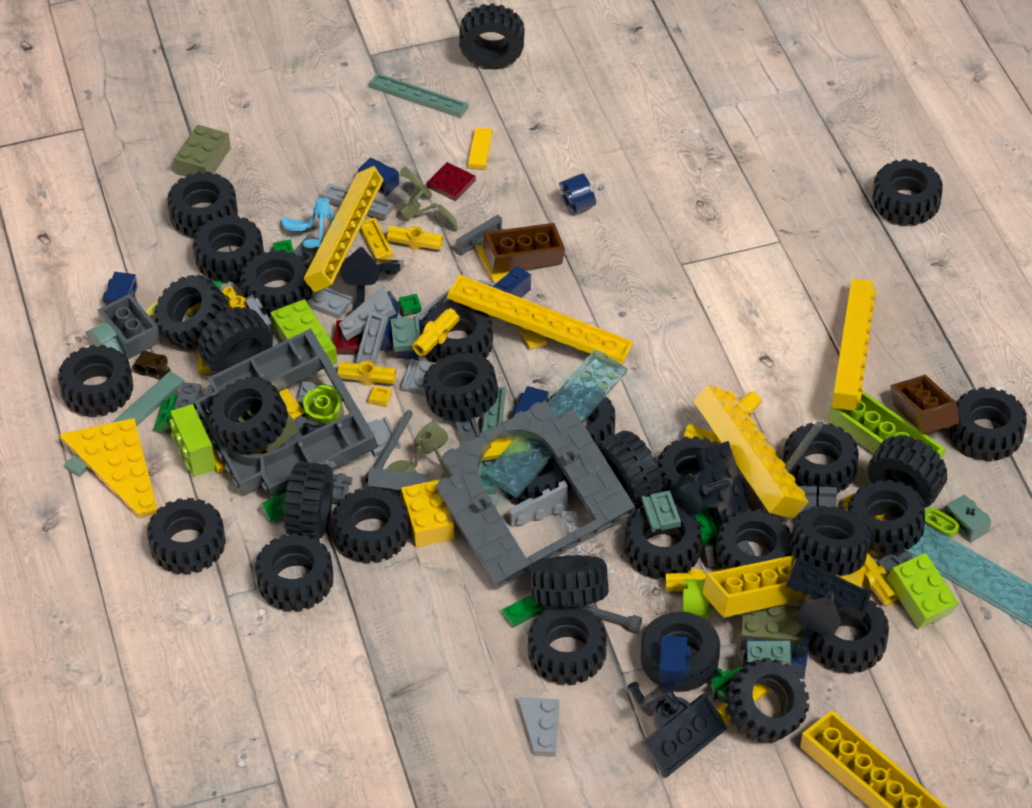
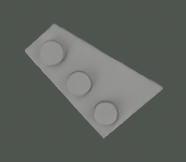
M384 285L339 323L347 340L364 331L369 311L372 310L389 317L396 314Z
M565 480L558 483L559 487L550 491L548 488L542 492V496L536 499L529 498L510 508L509 522L511 526L524 525L531 521L541 520L545 517L567 511V484Z
M518 697V704L521 708L534 756L555 757L559 699Z

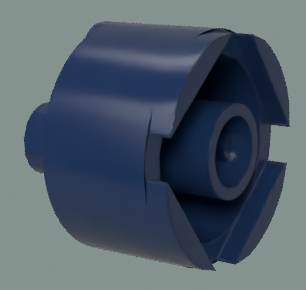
M583 173L559 182V187L564 193L561 195V198L565 205L569 204L568 207L572 215H576L596 205L595 194L589 188L591 184Z

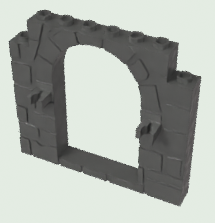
M312 329L306 330L208 377L210 385L207 387L210 394L194 401L197 407L195 410L199 419H202L204 422L202 425L206 433L211 434L209 439L214 448L218 447L219 450L216 452L221 462L225 460L226 465L224 467L228 475L234 476L232 482L236 490L241 489L243 495L258 489L260 486L266 494L270 493L271 497L287 490L289 477L294 465L300 461L326 464L334 469L378 448L375 435ZM324 369L349 414L271 452L249 455L232 451L223 445L210 423V414L205 409L204 401L211 395L218 396V392L221 389L224 390L229 383L233 384L238 379L244 380L245 377H252L253 379L258 377L268 380L279 391L283 387H287L298 380L310 376V374Z
M546 400L542 403L537 402L533 404L526 412L520 411L508 421H501L490 431L485 430L481 432L477 438L464 441L460 447L449 449L442 456L443 464L451 477H445L436 485L437 493L495 590L528 573L531 566L537 561L559 556L635 513L634 504L576 411L565 412L557 419ZM502 436L506 438L525 437L543 444L555 458L593 520L527 558L489 498L478 476L483 456L492 447L491 443Z

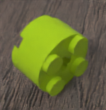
M320 385L317 386L318 388L311 389L306 393L303 405L308 420L310 419L317 424L320 422L329 424L344 416L341 396H339L338 391L334 387Z
M684 579L683 583L687 584V587H683V612L699 615L708 621V617H712V604H708V599L702 594L705 579Z

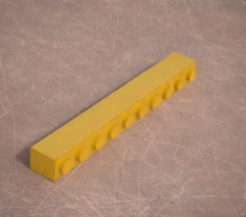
M374 166L356 174L304 277L307 285L314 292L332 285L384 179Z
M851 278L832 408L855 411L856 403L861 402L876 289H873L874 281Z

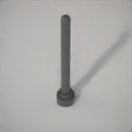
M411 410L405 412L374 468L382 469L413 415ZM367 471L366 475H365L364 478H363L364 481H365V483H367V484H368V471Z
M818 421L815 423L787 461L784 468L788 473L822 429V422Z
M580 605L582 610L588 609L593 612V616L596 615L603 619L624 624L630 631L636 633L640 630L642 624V617L640 616L626 617L592 606Z

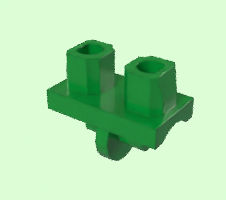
M741 666L732 672L729 669L726 671L720 668L715 670V678L711 679L712 693L710 697L713 700L719 698L724 703V696L728 694L725 691L727 684L730 683L732 676L742 669Z

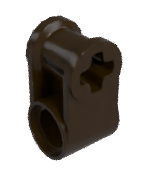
M142 351L132 366L137 374L162 379L171 371L167 366L168 359L165 355L149 351Z

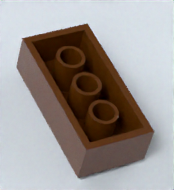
M555 223L484 233L482 248L492 273L511 271L516 266L528 269L563 263L565 247Z
M926 374L890 385L893 406L923 434H930L941 428H950L954 424L959 423L956 401Z

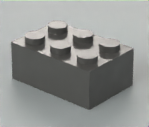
M131 294L98 309L100 324L107 322L117 333L116 338L125 352L124 354L128 358L161 342L158 326Z

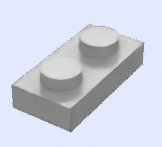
M253 295L247 297L246 302L250 309H254L270 328L272 322L267 314L264 315L261 308L263 306L259 298L255 299Z

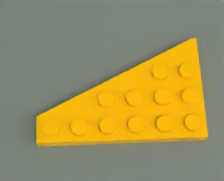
M135 418L60 434L61 441L65 442L71 448V451L78 455L79 459L89 469L91 468L97 474V477L105 482L106 486L124 501L128 508L133 510V513L138 518L151 516L154 513L157 514V505Z

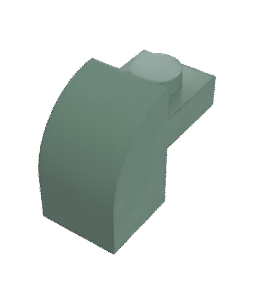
M102 322L85 332L92 345L96 347L105 345L107 348L112 347L123 354L125 353L116 338L117 333L107 322Z

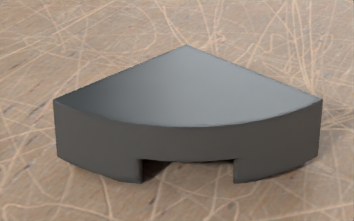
M706 543L705 551L708 567L716 565L714 548L712 543Z

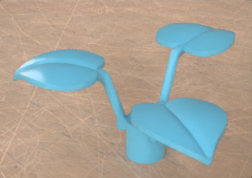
M327 198L315 199V207L313 208L310 221L293 220L283 216V227L290 231H304L307 228L313 227L315 215H317V218L320 219L319 240H305L303 245L311 249L319 248L323 241V219L328 218V215H330L331 221L333 222L334 220L332 208H330V200Z

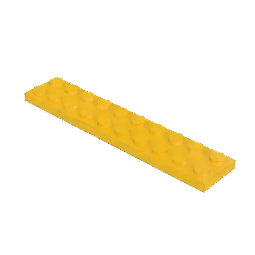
M460 274L447 295V298L455 303L464 304L473 310L482 311L489 316L500 318L507 323H513L525 330L539 333L543 337L552 338L559 343L570 345L577 350L593 354L595 357H601L613 364L623 366L634 342Z

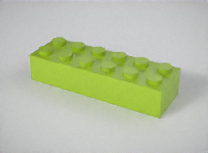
M863 390L861 402L856 403L855 411L837 409L830 406L829 422L837 428L839 426L842 427L845 433L848 432L855 441L874 454L880 444L887 438L903 435L904 437L911 436L915 440H922L924 444L933 447L932 450L937 451L940 454V459L944 460L946 448L920 432L916 427Z

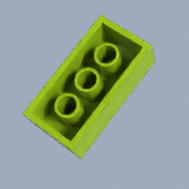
M305 299L271 312L272 327L281 342L312 329L332 365L338 363L336 347Z

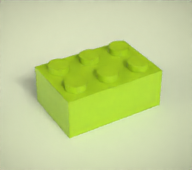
M193 404L171 411L172 419L169 420L172 431H174L171 432L174 443L179 444L177 447L180 456L185 457L184 464L187 471L191 470L195 477L216 470L212 444Z
M927 553L893 567L886 577L918 629L950 615L959 604Z

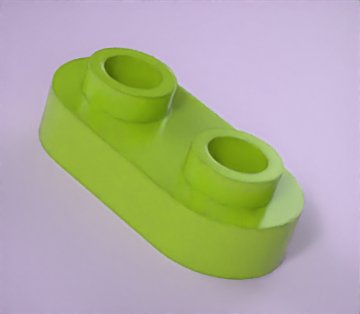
M935 508L925 510V527L945 538L957 536L959 523L955 519Z

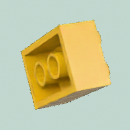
M440 479L401 487L402 502L407 507L409 527L416 547L455 539L452 517L437 493L436 485Z

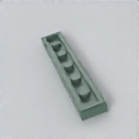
M379 73L369 83V88L461 118L469 108L466 102Z

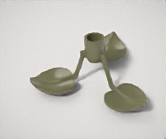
M403 167L399 176L409 179L416 186V189L410 199L400 209V212L410 220L415 214L419 216L429 209L436 208L452 223L456 232L458 229L456 219L441 204L435 203L421 210L419 209L421 205L417 200L424 193L428 198H431L432 193L408 167Z
M432 420L416 437L417 453L414 464L412 465L406 460H398L390 464L387 470L418 473L414 468L417 467L420 452L430 454L434 451L445 471L441 478H450L451 476L445 468L437 447L443 446L448 441L447 432L435 420Z

